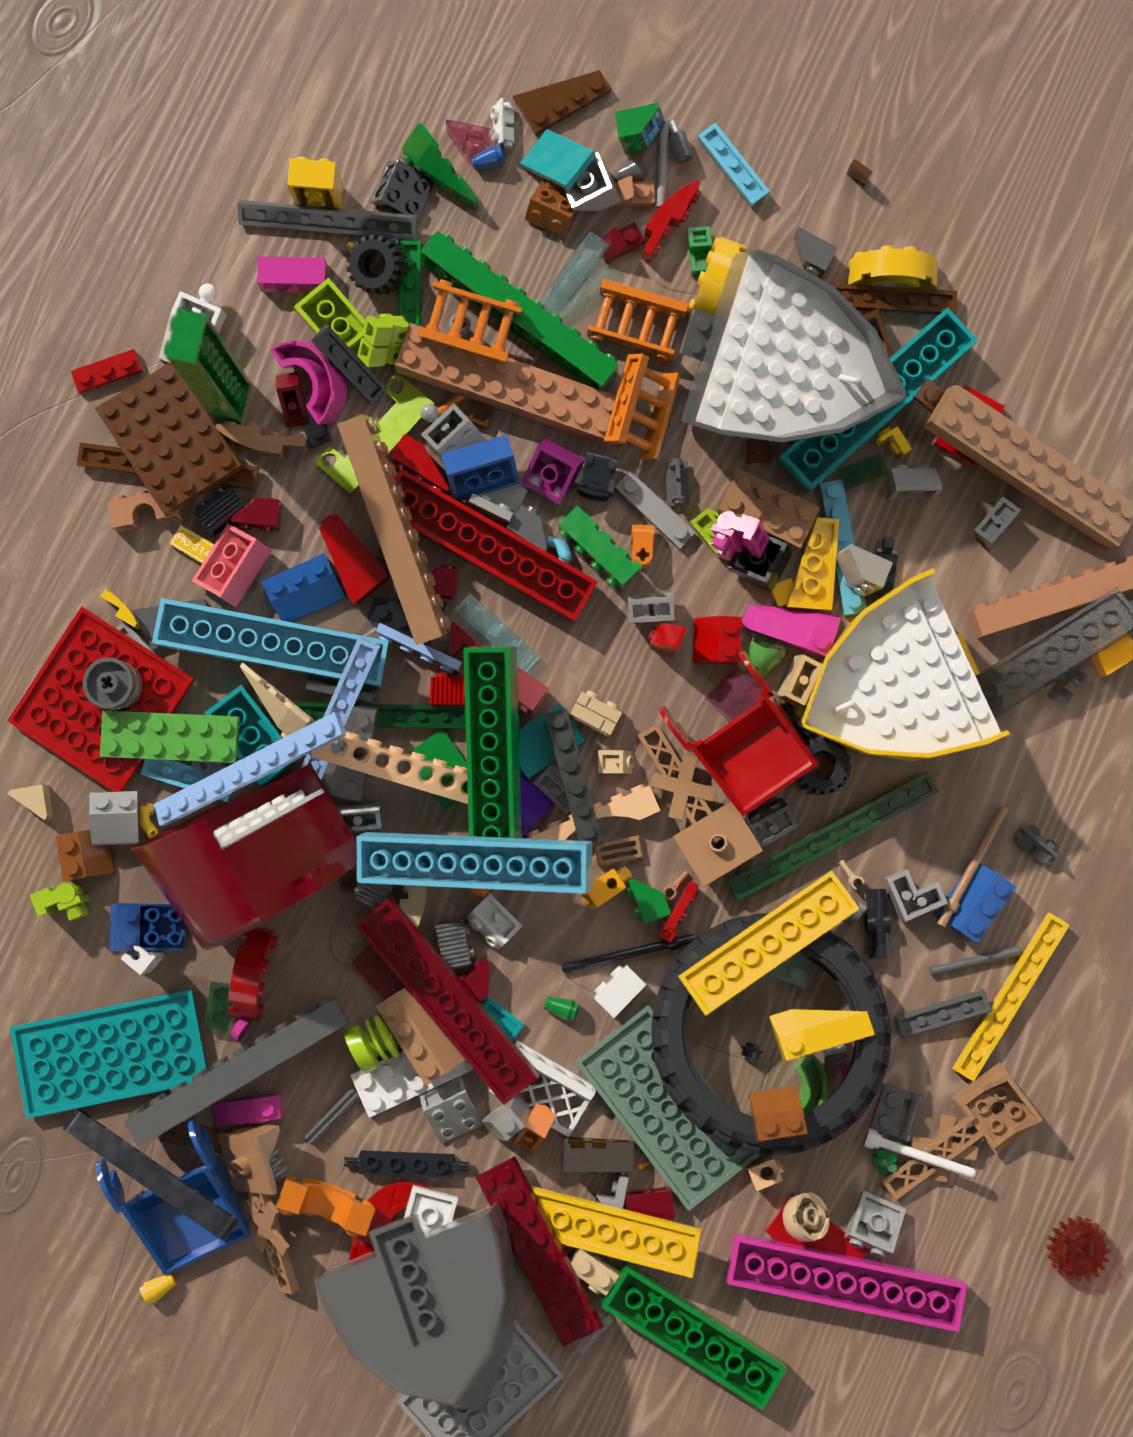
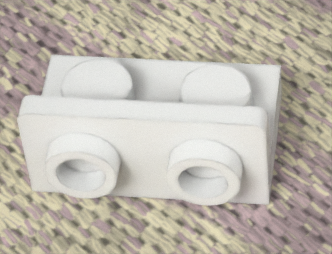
M491 894L466 917L470 926L474 930L479 931L485 937L486 942L497 950L522 927Z

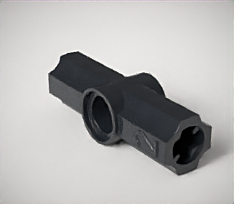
M866 889L867 913L864 917L865 932L868 934L869 958H890L889 934L891 932L890 914L887 912L886 889Z

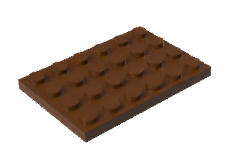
M168 363L95 408L165 517L243 469L187 383L171 363Z

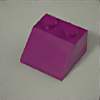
M545 439L538 444L521 484L560 505L574 484L585 459Z

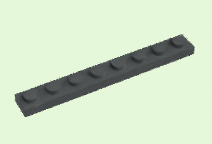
M247 200L238 201V225L363 236L377 235L416 240L417 215Z

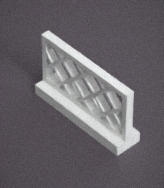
M517 1040L515 1046L533 1068L542 1075L543 1083L530 1084L521 1091L529 1090L532 1102L526 1104L531 1107L535 1106L536 1103L543 1104L549 1102L552 1112L556 1114L551 1127L569 1137L588 1103L595 1095L596 1089L587 1080ZM557 1083L562 1086L563 1094L551 1097L548 1085ZM545 1086L548 1098L536 1101L533 1089ZM577 1095L584 1099L580 1107L571 1109L568 1097ZM565 1098L568 1110L555 1112L553 1101ZM570 1115L571 1124L568 1129L559 1124L558 1116Z

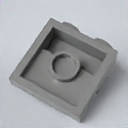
M862 1191L855 1212L851 1215L844 1238L849 1239V1244L853 1247L862 1249L865 1246L871 1249L870 1253L876 1257L884 1258V1256H889L894 1252L906 1209Z

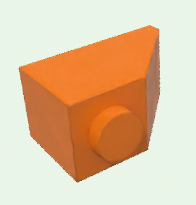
M536 1103L530 1112L525 1127L518 1132L513 1142L534 1153L546 1137L556 1114L549 1107Z

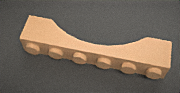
M643 784L631 788L632 793L623 796L620 793L611 797V802L606 805H602L601 802L593 805L597 819L616 816L641 820L659 812L660 808L650 786L644 787ZM572 814L568 816L569 820L564 823H560L557 820L548 824V830L541 833L538 829L527 833V839L566 840L576 830Z

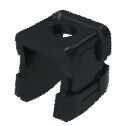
M587 450L585 466L582 472L579 471L574 481L578 495L602 502H607L610 497H613L615 480H612V477L617 467L618 458Z

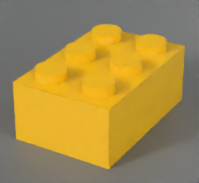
M307 157L290 158L287 186L295 205L342 209L344 186L336 162L330 159L316 161L310 160Z

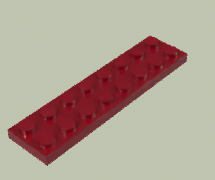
M516 1156L477 1175L475 1178L489 1205L492 1206L496 1202L500 1204L506 1219L511 1247L562 1346L569 1345L601 1330L604 1325L572 1267Z

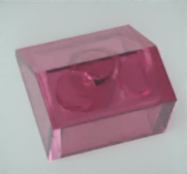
M736 666L705 699L731 722L759 702L758 698L761 697L759 692L763 689L755 678Z

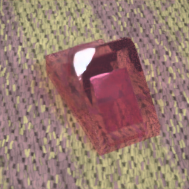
M446 119L447 134L462 157L465 154L467 141L476 146H489L491 138L490 128Z

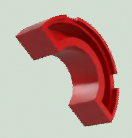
M256 927L242 935V938L246 939L243 945L238 946L232 970L228 1001L233 1002V1007L228 1008L229 1016L259 1021V1018H263L265 1005L262 1004V997L266 983H263L264 973L267 974L269 970L270 960L268 958L272 953V949L275 950L277 947L278 936H275L276 930Z

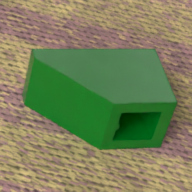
M634 879L628 880L629 885L626 886L630 899L635 898L637 907L634 910L639 921L643 919L646 924L671 914L663 892Z

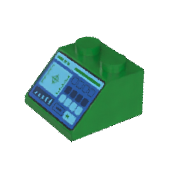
M659 102L615 112L618 138L625 154L636 155L643 150H647L665 125V119Z

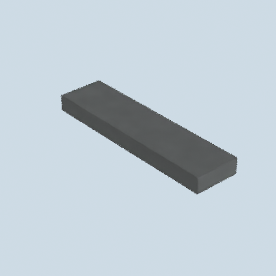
M980 989L895 1015L902 1038H907L992 1012L985 989Z

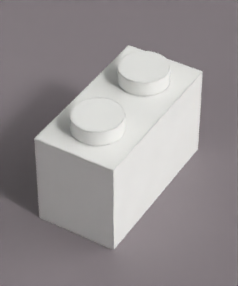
M627 964L623 967L618 965L611 972L612 978L607 984L603 981L594 990L596 993L594 999L613 1018L646 986V983Z

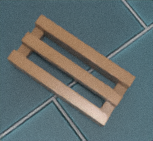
M639 835L605 841L603 845L595 847L598 866L643 858ZM630 841L636 842V845L600 852V847ZM637 850L638 852L635 855L603 861L601 856Z

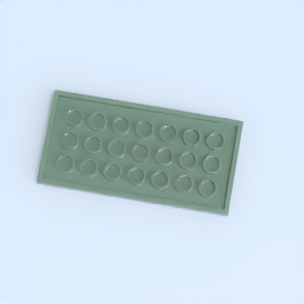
M646 1005L579 1057L575 1063L679 1200L690 1211L761 1154L740 1151L712 1139L699 1130L677 1108L667 1093L655 1064L651 1034L653 1010L649 1005ZM695 1067L703 1083L718 1099H720L714 1092V1090L711 1088V1086L708 1084V1082L701 1075V1073L698 1071V1069Z

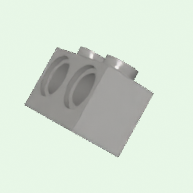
M674 592L628 595L629 623L675 620Z

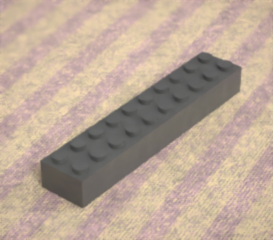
M329 996L325 997L315 1004L317 1008L311 1012L309 1008L303 1010L295 1016L296 1020L289 1023L286 1020L274 1028L276 1032L272 1035H269L268 1032L264 1033L254 1040L255 1045L251 1047L248 1044L233 1052L234 1057L231 1059L225 1056L212 1065L214 1069L209 1072L206 1068L191 1077L192 1082L187 1084L185 1080L170 1089V1095L167 1096L164 1092L149 1102L151 1106L148 1108L142 1105L129 1113V1119L124 1124L137 1147L144 1145L348 1024L349 1020L336 997L330 999Z

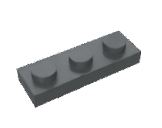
M310 675L305 689L312 690V693L318 695L325 693L333 695L339 680ZM363 685L356 701L362 704L373 703L377 696L378 688Z

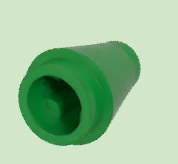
M548 996L544 1009L568 1022L569 1020L575 1021L580 1004L572 999Z

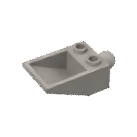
M454 403L440 417L435 405L426 404L422 407V419L426 422H432V424L421 434V439L441 460V454L487 441ZM450 421H456L458 423L457 427H450ZM440 436L442 440L440 443H435L433 438Z

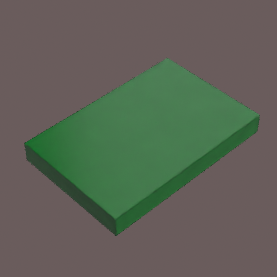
M443 729L407 753L409 755H412V752L420 753L426 756V760L432 762L434 758L445 761L448 767L455 768V765L467 768V762ZM423 768L419 773L420 777H427L430 773V768ZM444 775L441 779V784H448L451 781V775ZM467 781L463 784L464 791L468 790ZM433 794L444 811L458 802Z

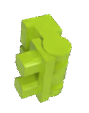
M380 314L379 319L375 316H367L362 333L365 338H361L357 356L367 367L385 366V364L395 365L406 336L404 333L408 330V322L405 321L403 316H393L391 314Z
M62 883L57 887H48L30 895L38 917L56 913V906L59 911H66L69 921L89 915L85 903L89 902L90 899L88 895H85L84 887L79 883Z

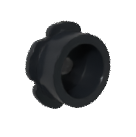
M746 1042L745 1046L740 1047L742 1048L741 1055L759 1060L760 1053L763 1054L759 1050V1045Z

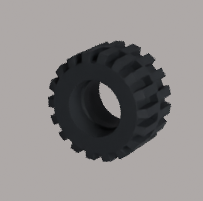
M377 235L361 237V241L354 243L355 248L349 249L351 256L347 257L346 262H349L350 266L346 267L347 272H351L352 275L349 278L351 281L356 282L354 285L357 288H362V291L369 293L388 294L389 291L397 290L396 285L403 284L404 281L401 279L407 276V272H404L405 267L408 268V262H404L407 255L401 252L403 248L401 245L396 244L395 240ZM380 251L385 258L386 265L382 275L375 278L370 272L369 263L371 257Z
M817 737L807 741L806 744L813 754L824 753L831 758L834 766L833 773L829 778L819 780L813 777L809 771L795 780V782H798L799 787L802 790L805 789L810 794L825 795L838 791L839 788L846 784V780L851 775L849 774L850 769H852V764L849 763L851 757L850 754L847 755V749L826 737Z

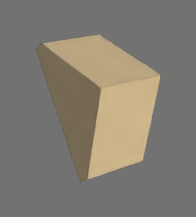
M41 784L13 789L7 793L43 820L51 821L54 817L49 785Z

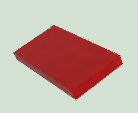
M793 1193L790 1194L765 1229V1232L777 1241L861 1259L868 1251L865 1246L862 1249L851 1246L849 1244L850 1240L844 1238L846 1232L830 1220L828 1231L821 1239L805 1242L792 1237L785 1229L783 1210L790 1198L796 1196Z

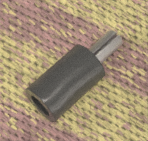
M672 120L669 122L672 132L669 139L678 163H686L694 155L685 132L679 131L676 121Z

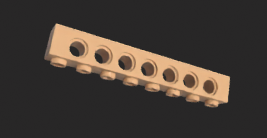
M346 732L347 735L335 740L343 742V746L339 751L331 750L333 743L331 742L309 753L310 757L468 804V790H463V784L467 781V768L455 765V768L448 767L445 761L434 758L432 762L426 760L425 755L412 752V755L403 753L404 749L390 745V748L381 746L382 742L370 738L368 742L360 740L359 735L351 732ZM359 747L364 748L365 753L362 757L355 758L353 756L355 749ZM385 754L387 756L385 763L381 765L376 764L377 756ZM402 761H407L408 768L404 771H398V764ZM423 768H430V773L427 777L421 778L419 776ZM450 774L451 781L448 784H441L442 777Z

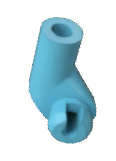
M549 535L546 545L557 550L558 559L569 564L572 559V552L568 543Z

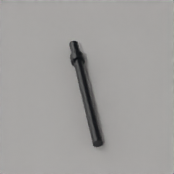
M695 933L681 937L676 935L671 942L664 940L561 964L562 971L566 973L670 949L672 951L680 949L679 946L693 942L696 939Z

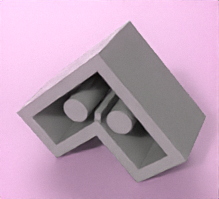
M906 869L882 878L900 921L906 922L948 903L939 882H930L916 889L911 875Z

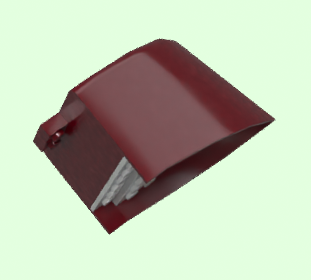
M311 763L288 776L203 813L131 848L198 944L205 950H212L269 921L297 902L346 874L348 870L357 865V842Z

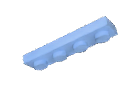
M379 623L376 632L380 634L379 639L387 640L389 644H392L394 641L400 644L399 648L407 653L412 654L415 651L421 654L420 659L430 664L436 661L442 664L441 669L451 674L453 671L459 673L463 666L462 662L423 643L416 645L413 638L384 624Z

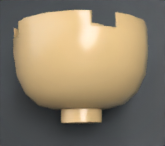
M802 1193L790 1198L783 1210V1223L785 1229L792 1237L799 1241L812 1242L825 1236L829 1227V1218H826L824 1210H827V1207L823 1200L815 1193Z

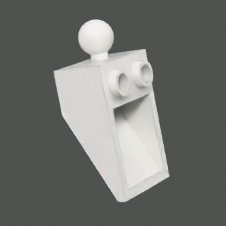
M204 284L200 287V299L181 291L179 292L170 314L159 359L170 363L166 355H164V346L166 341L170 340V319L172 316H175L177 308L188 311L192 309L193 312L207 314L209 319L212 318L211 322L218 333L220 332L227 315L221 308L209 304V302L217 297V290L212 284Z

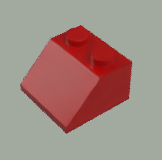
M709 616L694 618L692 663L738 665L740 663L738 652L741 651L742 617Z

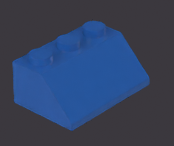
M507 435L441 454L453 497L458 502L469 499L472 493L479 495V493L486 494L520 484L514 454Z
M324 553L261 581L281 621L295 622L346 598Z
M980 864L959 901L960 906L956 914H952L947 925L970 942L978 943L1016 889V886L997 872ZM963 874L961 875V877L959 878V880L956 882V884L954 885V887L952 888V890H951V891L949 892V894L947 895L946 900H947L948 898L950 899L951 896L953 895V893H954V891H955L957 885L959 884V882H960V880H961ZM943 906L939 907L934 916L939 919L945 908Z

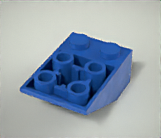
M116 903L110 906L109 952H138L135 951L134 946H140L146 951L185 950L186 925L171 904Z

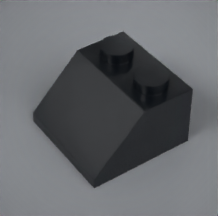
M769 536L770 539L760 558L753 556L749 549L743 546L741 553L734 552L727 568L751 585L772 593L792 553L787 543Z

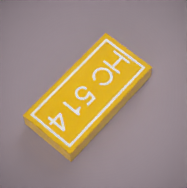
M182 525L179 526L169 543L200 563L204 562L214 546L213 543Z

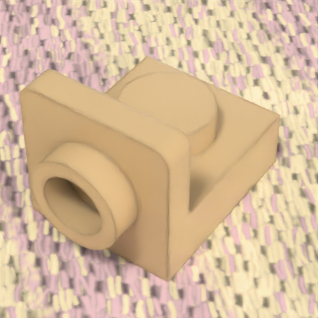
M598 750V773L632 774V769L635 765L632 751Z

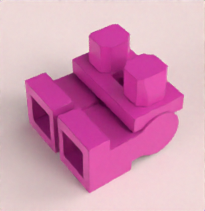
M730 511L723 512L718 517L717 524H713L711 528L715 535L711 545L718 550L716 553L718 557L726 560H731L735 551L741 553L743 546L747 547L753 556L760 558L770 538L766 530H764L765 528L761 520L744 514L739 518Z

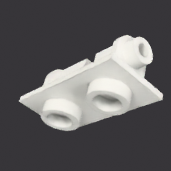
M501 98L491 109V119H493L491 140L495 147L503 145V148L510 149L514 144V128L506 127V124H514V107H512L510 102L503 103V98Z

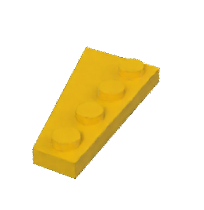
M815 518L786 607L832 610L839 519Z

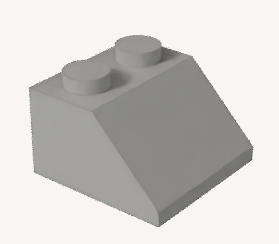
M598 152L595 153L596 157L570 190L565 189L574 211H602L621 201L607 165Z
M896 465L887 473L888 500L933 499L942 490L937 468H930L929 465H917L916 468H907V465Z
M852 544L837 552L836 556L847 585L853 588L855 593L863 596L870 595L884 587L893 563Z
M137 791L90 793L91 845L139 844V798Z

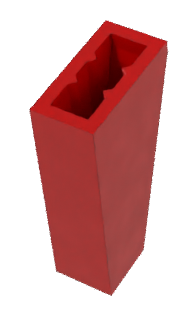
M337 514L333 516L328 515L321 521L322 525L319 527V530L348 597L353 605L357 607L385 584L390 577Z

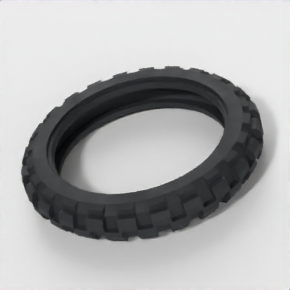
M769 913L739 916L724 921L699 935L684 948L667 971L660 985L652 1015L651 1034L655 1064L663 1085L677 1108L699 1130L712 1139L737 1150L754 1154L788 1155L804 1152L834 1140L847 1131L861 1118L878 1094L884 1081L891 1053L892 1031L890 1016L886 1006L887 1002L882 988L879 986L869 965L842 937L840 938L831 931H828L799 951L808 955L809 957L806 959L821 967L836 982L848 1002L850 1011H864L868 1013L875 1035L854 1041L853 1055L849 1068L838 1088L823 1103L804 1113L807 1134L757 1142L753 1117L731 1108L718 1099L703 1083L692 1063L686 1035L687 1016L692 996L678 978L679 975Z

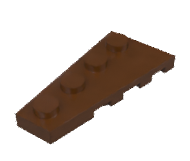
M598 70L514 95L513 100L531 130L537 136L609 94L611 87L601 71Z

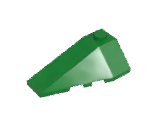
M420 122L402 146V160L405 164L432 180L436 186L472 209L477 210L479 208L478 199L460 175L457 177L454 175L456 171L448 158H442L438 143Z

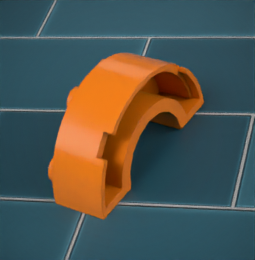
M297 1177L286 1178L276 1208H279V1212L286 1215L303 1213L310 1217L319 1215L324 1217V1220L329 1223H338L351 1236H366L375 1212V1207L369 1201L363 1199V1202L356 1200L357 1194L323 1181L304 1177L302 1182L296 1181Z

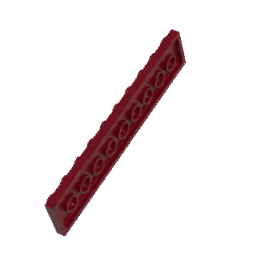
M391 896L355 925L503 1105L538 1079L540 1076Z

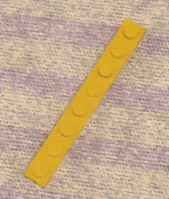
M1048 912L990 1005L992 1012L984 1015L952 1069L969 1080L975 1081L1070 926L1052 913Z

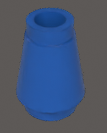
M493 145L472 157L475 170L502 167L501 164L506 163L501 145L496 147Z

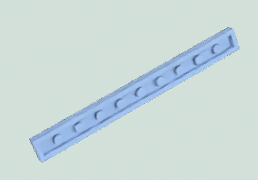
M334 712L157 802L153 806L159 826H166L347 735L340 713Z

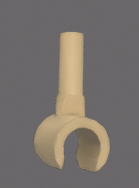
M844 860L838 862L849 877L848 884L850 887L857 890L853 884L855 879H859L861 884L864 885V879L855 875Z

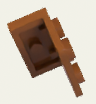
M543 179L530 198L525 220L565 238L576 211L572 209L563 187Z

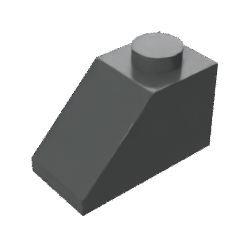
M798 227L793 239L802 268L806 269L810 274L822 278L838 247Z
M521 505L507 526V530L547 552L541 517L538 516L539 512L531 506L526 508Z

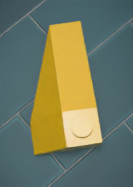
M791 1009L769 1016L784 1062L875 1035L868 1013L864 1011Z

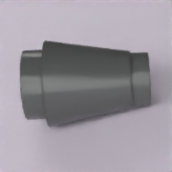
M635 157L614 171L617 181L632 176L633 181L644 179L643 176L648 175L642 157L639 159Z

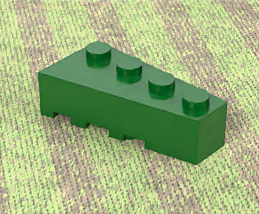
M577 505L558 524V529L560 530L558 534L566 542L570 540L576 546L574 550L582 558L586 556L592 562L590 566L598 574L602 572L608 578L606 582L614 590L618 588L622 592L641 573L642 565L637 560L632 563L629 553L623 547L616 548L613 538L605 531L600 532L598 530L600 528L599 525Z

